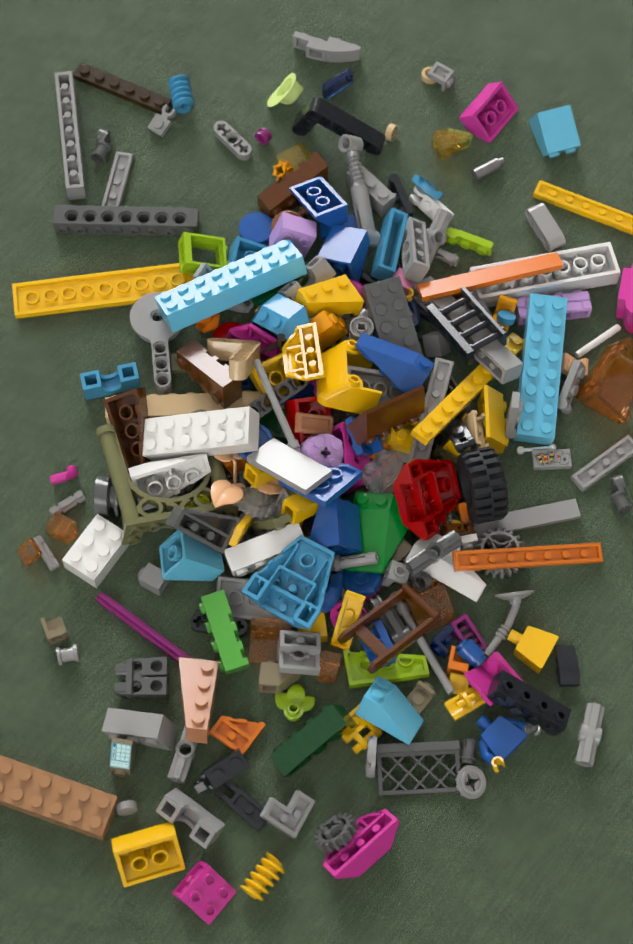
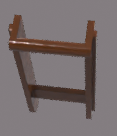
M404 583L401 589L343 631L338 637V642L344 644L356 635L378 657L367 668V671L373 674L434 628L443 619L411 586ZM409 596L431 617L388 649L366 627Z

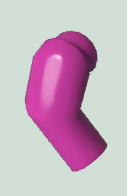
M70 465L66 468L65 472L51 475L50 481L52 485L76 478L78 475L77 467Z

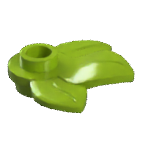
M295 684L288 689L287 693L275 694V704L279 709L283 710L284 716L289 721L295 722L305 712L313 709L315 697L305 696L304 688L300 684Z

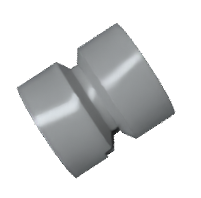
M365 316L355 317L349 326V340L358 341L362 333L373 336L374 324L372 320Z

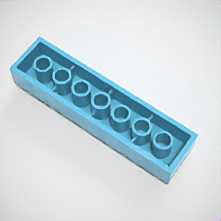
M286 239L270 247L263 248L252 255H247L236 262H231L220 269L213 270L204 276L197 277L188 283L181 284L172 290L165 291L156 296L155 300L161 316L172 333L306 275L307 270L302 254L289 239Z
M531 293L527 301L521 360L523 366L518 390L520 392V400L523 401L522 412H520L519 423L515 427L517 432L513 441L551 445L555 439L568 298Z

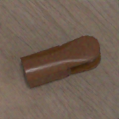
M472 522L443 524L441 527L442 536H445L452 530L457 532L459 536L476 533L473 529L475 525Z

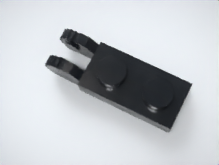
M230 781L225 782V787L235 795L230 799L222 791L218 790L215 793L216 796L257 832H260L268 822L260 817L264 807L241 788L238 789Z

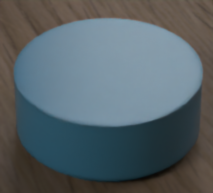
M500 310L496 319L502 325L511 326L515 322L516 315L507 310Z

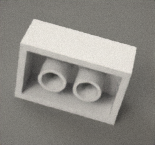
M97 514L62 559L64 567L97 588L129 546L128 544H121L123 530Z

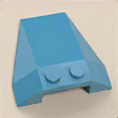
M300 535L283 549L279 556L267 562L268 565L262 570L256 571L241 592L264 611L296 628L310 630L321 613L335 552Z

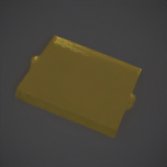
M302 143L275 156L277 161L290 162L291 165L289 167L295 168L294 171L299 168L298 164L302 161L307 162L312 158L311 152L307 151Z

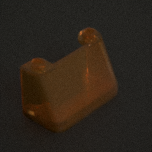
M629 337L610 344L604 350L575 397L581 404L618 424L626 423L631 418V409L628 406L633 399V340Z

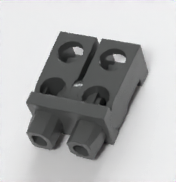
M167 657L126 659V663L116 664V676H126V682L115 683L116 695L126 696L128 700H169V661Z

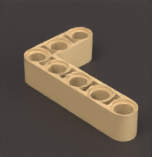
M226 338L207 339V350H209L210 356L213 357L215 355L219 360L229 361V379L231 380L247 379L255 368L253 361L260 359L261 342Z

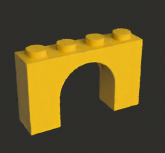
M248 462L245 465L243 477L255 489L273 480H278ZM296 493L284 499L281 514L289 513L292 519L290 523L294 526L315 515L319 504Z

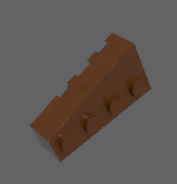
M316 151L311 154L312 158L309 161H302L298 164L299 168L293 173L288 172L280 183L275 182L258 195V206L264 214L273 219L278 213L295 208L300 202L290 192L289 188L318 176H322L328 183V165Z
M192 340L176 351L178 366L181 369H185L189 377L193 381L196 380L200 384L201 389L205 393L208 392L217 405L220 404L225 409L242 397L241 380L229 379V366L227 364L223 366L217 356L211 357L209 350L197 341Z
M146 387L135 388L103 400L110 423L115 428L128 473V468L152 462L143 456L145 419L148 418Z

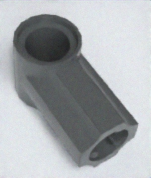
M390 609L379 617L393 645L411 632L407 626H404L395 609Z

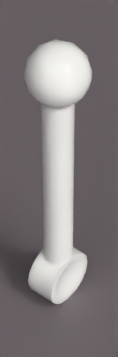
M551 444L550 446L532 448L519 446L517 453L521 455L532 450L556 449V445Z

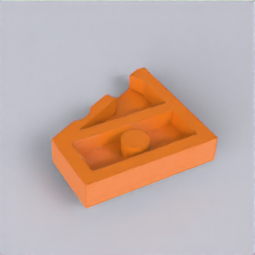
M221 716L209 731V734L232 751L239 748L242 754L245 755L266 727V724L264 722L256 723L246 719H233L232 717Z

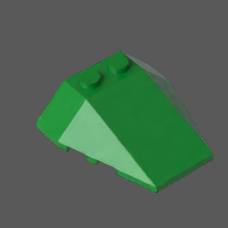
M354 492L343 500H348L352 504L359 506L362 551L345 556L376 551L379 563L350 567L344 570L383 574L394 557L399 543L403 542L408 527L402 523L394 494Z

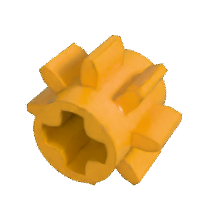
M279 160V164L273 166L274 173L272 175L277 177L276 181L281 182L285 174L288 172L293 173L295 168L289 167L291 163L288 161L283 162Z

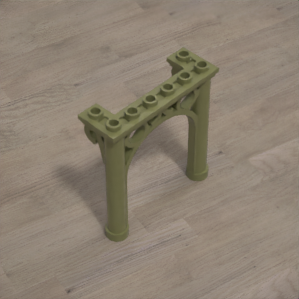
M200 409L193 411L192 413L206 412V410ZM106 424L96 429V436L101 442L122 513V545H135L141 542L143 532H156L164 528L173 529L165 524L171 512L162 513L163 506L169 510H173L174 506L185 508L192 501L194 507L189 509L237 517L241 506L240 502L215 508L212 502L202 504L197 500L200 494L211 497V489L207 488L210 479L212 484L217 480H227L222 462L214 456H207L211 472L205 475L204 481L197 489L180 497L159 498L142 492L132 483L114 426ZM133 495L141 500L138 506L135 504ZM149 503L156 506L158 511L147 514L142 508Z

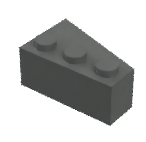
M174 506L165 524L210 549L223 554L241 518L233 515Z

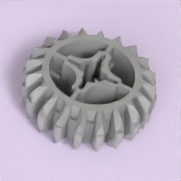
M497 526L495 532L491 528L488 529L487 533L482 532L481 538L478 537V542L474 544L473 549H484L486 545L489 549L523 547L524 541H519V535L513 536V530L507 533L506 527L500 531ZM518 568L486 570L485 574L493 573V579L499 574L500 578L503 579L504 574L508 577H511L512 572L516 574Z

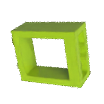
M183 232L178 241L180 272L195 274L202 262L192 261V248L215 251L216 264L207 263L213 270L228 265L226 258L228 247L225 245V238Z

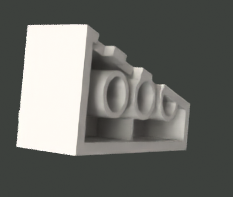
M299 523L294 526L292 524L286 525L287 527L268 532L240 543L235 547L225 549V558L233 578H241L268 565L267 562L279 556L282 550L300 535L304 536Z

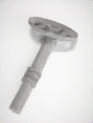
M534 590L494 594L496 598L508 600L512 607L504 625L500 626L499 632L496 631V636L484 651L485 656L489 658L501 641L506 639L505 636L508 637V633L511 632L510 629L519 611L520 603H522L521 599L534 593Z

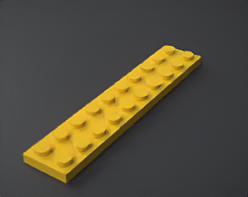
M174 263L12 284L15 317L19 319L134 304L144 295L169 291L181 284L188 283L194 280V274L180 272V264Z

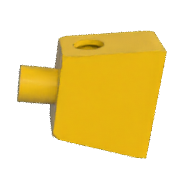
M527 626L524 634L512 629L507 640L517 645L513 655L539 674L559 636Z

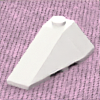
M206 453L148 462L128 468L132 483L139 490L159 498H170L174 494L176 496L181 492L180 490L211 472ZM148 503L142 510L145 511L156 506Z
M436 534L426 541L420 538L413 545L406 560L442 536ZM429 550L432 556H438V553L435 550ZM451 553L423 570L428 572L427 574H430L431 577L475 602L478 601L486 587L485 582L475 571L454 572Z

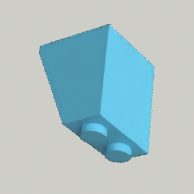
M570 105L538 112L528 120L543 157L555 158L560 156L559 153L566 152V154L574 153L581 146Z
M179 531L174 532L159 546L162 579L213 581L224 572L222 553L210 549Z

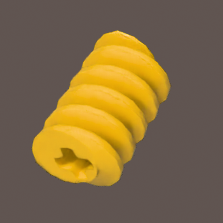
M266 852L268 859L261 858L260 860L263 866H255L258 873L250 872L252 880L246 878L244 880L246 886L240 885V888L255 900L263 901L261 893L269 894L266 886L274 887L271 880H280L277 872L285 873L281 862L268 852Z

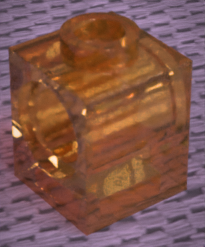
M58 512L54 513L45 527L48 535L67 545L78 534L76 521Z
M322 650L319 676H316V679L325 684L335 683L342 655Z

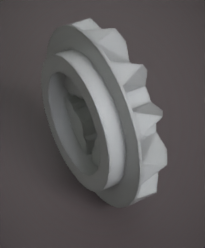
M468 765L457 771L458 775L454 780L457 784L456 789L461 793L460 796H464L467 799H476L484 793L486 778L478 767ZM468 778L476 779V781H473L474 783H472L471 786L465 785L468 781Z

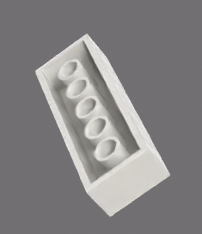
M250 406L147 418L144 424L143 456L154 462L206 453L207 456L258 451L260 414Z

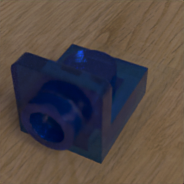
M450 624L432 640L430 645L432 651L438 657L442 656L444 659L449 654V650L445 646L454 638L452 636L454 628Z

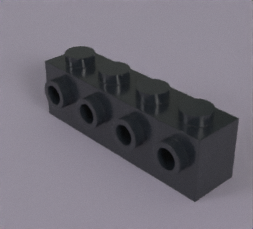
M504 670L493 677L486 696L495 704L505 707L512 714L519 715L530 724L541 726L547 734L553 736L566 730L572 710Z

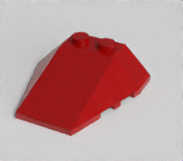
M414 459L403 466L393 484L394 496L397 500L402 523L423 541L430 539L439 532L438 527L441 523H445L448 512H452L462 498L453 460Z

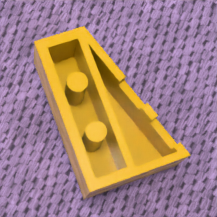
M346 274L298 289L294 301L306 307L308 317H315L323 310L337 316H343V314L348 313L359 316L364 304L363 298Z

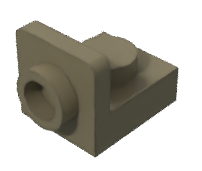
M419 680L406 699L420 715L434 698L435 691L431 684Z

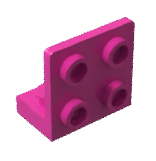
M498 651L494 652L481 666L464 674L468 683L478 691L482 700L490 706L495 703L486 696L492 679L496 674L504 670L522 680Z
M199 860L174 889L172 894L184 902L206 924L210 925L235 895L236 890L209 864Z

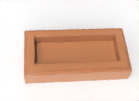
M296 413L295 433L313 435L328 433L332 435L333 417Z

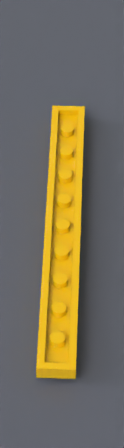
M512 332L506 338L507 345L505 346L517 356L523 350V339ZM481 364L477 366L413 429L411 435L427 446L482 391L483 386L488 385L495 377Z

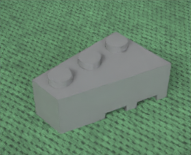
M108 708L102 732L108 736L109 740H112V738L131 740L134 744L173 751L179 727L162 714Z

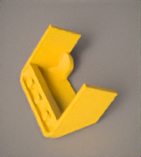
M352 339L345 340L322 353L326 378L316 379L317 401L322 406L362 414L364 411L378 405L382 391L363 387L362 380L357 375L348 374V365L371 369L373 364L355 347L357 341Z

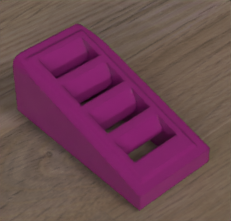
M467 613L460 615L447 624L459 642L474 635L475 638L472 640L475 643L478 641L480 644L478 646L482 650L488 647ZM464 622L465 625L458 629L457 625ZM468 628L470 632L462 636L461 632Z

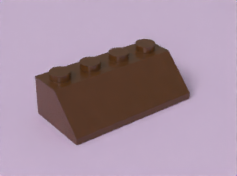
M421 385L370 408L349 423L347 427L357 445L360 446L364 443L370 445L379 436L383 439L390 435L392 430L397 432L405 428L407 423L412 425L420 420L419 416L425 412L424 386Z

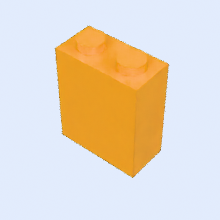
M325 310L310 320V323L316 322L322 351L348 333L345 328V321L341 317H337L335 314Z

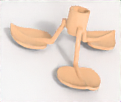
M237 453L214 455L219 461L233 462V484L227 480H217L211 486V500L214 507L217 508L240 502L242 506L245 497L250 496V492L254 488L251 485L247 490L244 484L237 483L236 460L243 458ZM273 480L257 489L261 493L275 495L280 494L284 486L279 484V480Z

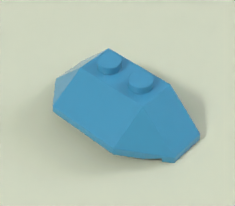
M277 293L259 306L250 322L276 336L283 333L285 335L284 340L287 341L295 332L294 330L297 326L309 324L310 320L306 307Z

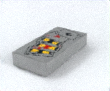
M570 449L532 450L531 452L533 470L571 469L572 467Z

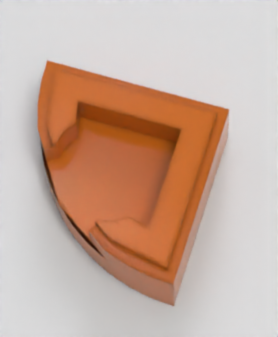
M466 502L458 503L455 508L456 512L460 514V521L462 523L469 522Z

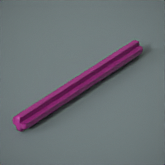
M104 592L99 593L95 598L96 602L178 663V657L191 658Z

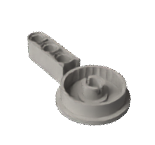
M155 292L142 296L134 303L130 311V323L136 334L143 340L151 343L156 392L159 395H167L172 392L169 341L173 340L181 330L172 333L161 316L155 297L163 292Z

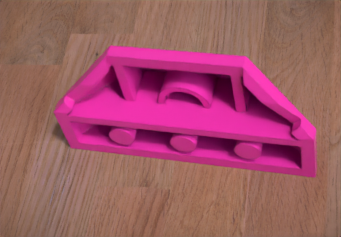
M256 324L241 325L230 328L228 331L227 339L261 342V361H266L281 353L278 347L266 353L262 352L265 348L275 343L277 337Z
M387 809L361 816L356 820L358 828H356L357 833L352 835L354 839L347 841V846L342 845L339 851L337 849H334L332 853L327 851L323 867L336 879L360 877L391 849L399 820Z

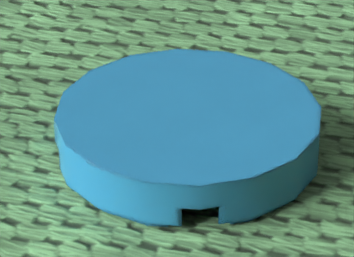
M414 175L412 181L427 194L440 201L443 193L440 190L437 192L434 185L422 176Z

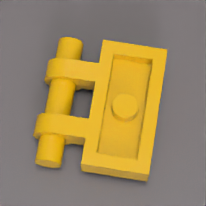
M359 705L349 713L357 725L353 729L347 727L343 730V736L341 737L347 744L353 739L357 742L352 747L356 754L362 749L368 748L369 736H377L379 738L383 731L355 714ZM368 727L370 732L362 737L359 733Z

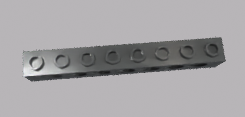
M55 205L53 225L55 233L167 235L173 237L181 236L183 232L198 234L199 211L198 208Z

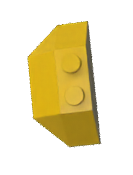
M316 322L297 326L294 330L295 332L282 347L285 376L303 381L326 378Z

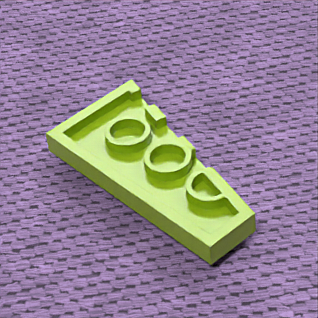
M343 650L349 689L371 686L377 676L393 683L427 678L430 674L427 659L424 655L399 654L396 656V663L382 667L375 673L370 674L367 671L370 662L365 651H360L359 653Z

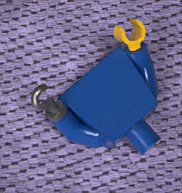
M483 715L476 723L484 731L479 737L478 744L481 757L493 767L494 772L498 773V767L500 765L504 768L506 767L504 761L526 740L527 734L538 729L534 733L537 736L541 733L542 728L539 725L533 726L522 720L510 717L503 718L502 716H499L492 723Z

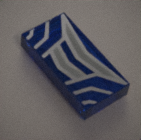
M348 68L324 83L322 96L328 99L353 83V71Z

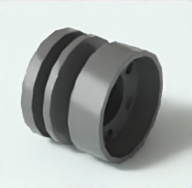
M97 476L94 488L95 516L98 514L102 517H109L111 508H114L115 516L120 517L121 510L114 486L112 485L111 476Z

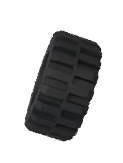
M483 447L460 453L457 458V475L463 502H466L470 521L475 524H482L504 519L509 510V498L504 470L497 452L493 448Z

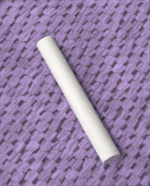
M614 325L574 352L575 357L579 359L621 330L620 325Z

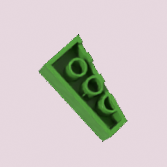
M224 589L202 596V602L198 604L202 615L206 614L208 619L205 622L208 634L212 633L214 638L211 641L214 653L218 652L220 660H217L219 661L220 672L224 671L225 675L248 669L249 662L247 657H245L244 647L239 639V633L232 618L233 615Z

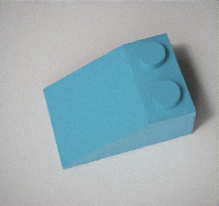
M377 676L368 689L355 713L410 745L424 721L397 686L380 676Z

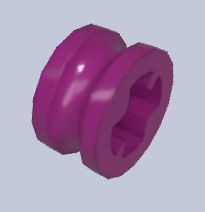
M261 127L259 132H256L255 138L259 143L267 145L272 139V134L266 128Z

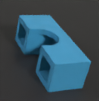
M136 362L117 366V371L110 375H101L99 370L81 373L80 377L85 399L90 400L141 388Z

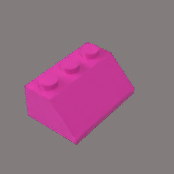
M502 82L489 83L459 118L469 132L485 142L491 143L519 108Z

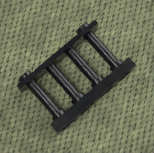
M463 286L461 287L462 298L442 309H437L433 303L426 306L428 320L469 366L475 363V351L489 343L498 340L503 346L507 345V331L476 300L473 292L468 291ZM465 304L470 308V311L452 321L444 317ZM475 316L481 321L463 332H458L455 329L456 326ZM486 327L492 333L474 344H468L465 341L466 338Z

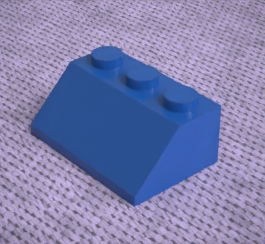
M322 176L289 188L290 192L317 221L333 227L334 224L341 225L348 222V204Z

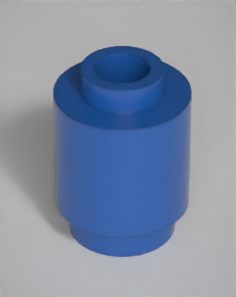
M463 639L456 646L458 648L456 653L469 666L477 668L486 659L484 651L472 639Z

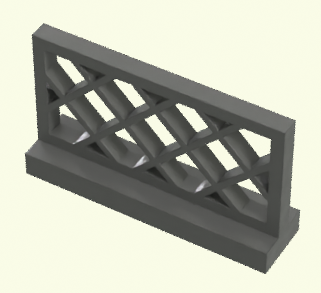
M459 741L410 743V745L406 743L377 744L376 759L379 796L459 792L456 787L448 788L442 782L449 773L455 778L458 775L457 771L460 770ZM454 754L455 764L449 769L441 760L445 755ZM429 755L437 761L430 770L420 762L425 756ZM410 756L416 763L408 771L400 762L404 757ZM414 756L422 757L419 760H417ZM381 758H390L396 764L387 772L381 766ZM438 763L448 771L441 780L431 772ZM418 764L427 772L420 781L411 774ZM397 765L407 773L400 782L390 775ZM382 771L386 774V775L383 777V779H382ZM429 774L438 782L433 789H428L422 784ZM408 775L418 783L412 790H407L401 785ZM387 776L397 784L392 791H383L382 782Z

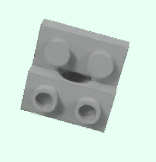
M280 630L277 642L278 673L319 676L320 633Z

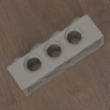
M409 216L401 244L403 277L417 283H421L430 269L426 224Z

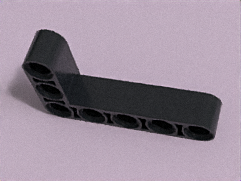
M312 98L296 115L292 132L298 136L306 135L318 123L340 137L345 134L360 137L363 140V150L372 155L381 154L386 140L383 133L323 98Z

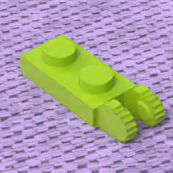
M455 228L446 229V242L450 245L459 244L464 249H472L480 255L491 256L493 242Z

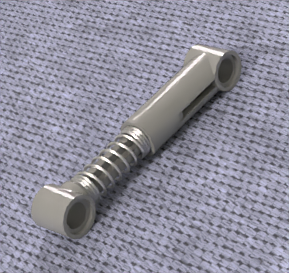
M345 134L340 137L338 147L341 152H344L348 160V169H350L349 173L351 174L350 182L353 183L350 192L357 229L367 230L370 240L369 247L373 248L380 242V233L375 230L369 191L364 183L365 181L362 180L364 177L361 175L363 171L360 170L362 167L359 160L360 152L363 149V140L360 137Z

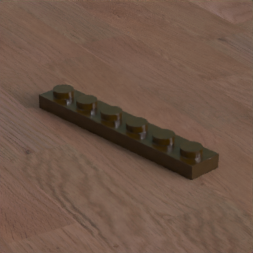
M83 62L80 63L73 73L74 79L160 115L164 105L170 107L172 104V99Z

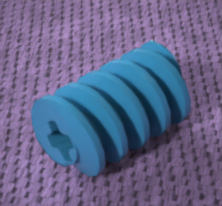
M186 75L173 76L168 80L173 109L179 114L188 113L194 104L189 77Z

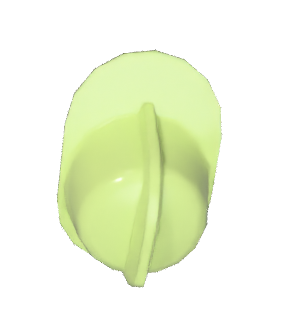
M295 73L289 74L273 92L267 102L268 107H273L279 102L286 105L292 104L298 99L303 91V87L296 81Z

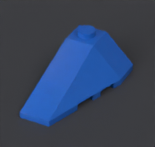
M365 333L361 334L355 344V347L369 362L375 363L381 369L379 372L382 376L386 375L393 382L391 385L402 394L421 386L434 366L433 362L417 352Z

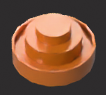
M220 313L197 322L196 328L202 333L215 330L219 325Z

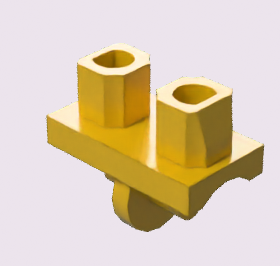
M470 687L445 702L444 706L453 720L457 721L486 702L482 700L481 695L474 687Z

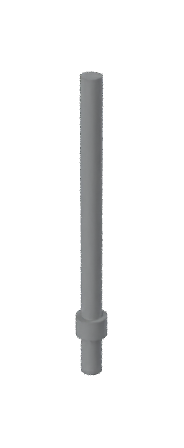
M256 359L253 361V364L288 441L287 446L301 453V446L298 440L294 438L260 359Z
M400 601L396 604V611L399 616L403 617L412 632L417 628V625L409 613L410 609L407 604ZM422 636L417 640V643L447 694H453L455 692L454 688Z

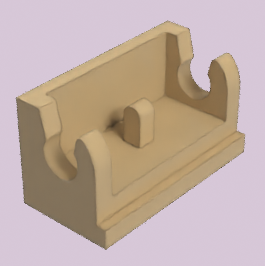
M472 410L463 419L477 447L472 449L470 447L467 448V451L489 447V443L485 444L482 426L485 413L476 417L477 410Z

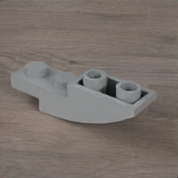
M295 31L293 35V47L306 51L307 58L325 62L358 61L361 58V47L356 44L330 36L325 41Z

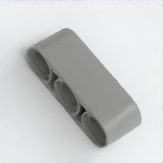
M543 203L525 210L527 221L548 252L566 244L564 234Z

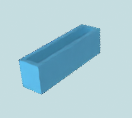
M392 207L383 218L380 242L376 248L370 276L379 280L391 278L395 273L407 222V213Z

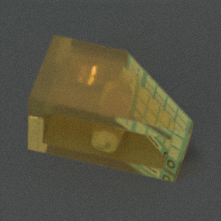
M447 127L436 131L432 135L431 145L443 160L471 146L473 134Z

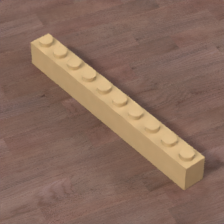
M245 390L242 392L240 399L225 409L246 407L262 395L258 391ZM193 392L186 394L169 393L167 395L150 394L147 396L148 418L189 414L200 409L206 411L224 409L220 404L217 405L213 401L212 396L208 392L201 394ZM265 399L263 400V404L266 407H272L271 403L268 404ZM105 408L106 423L111 424Z

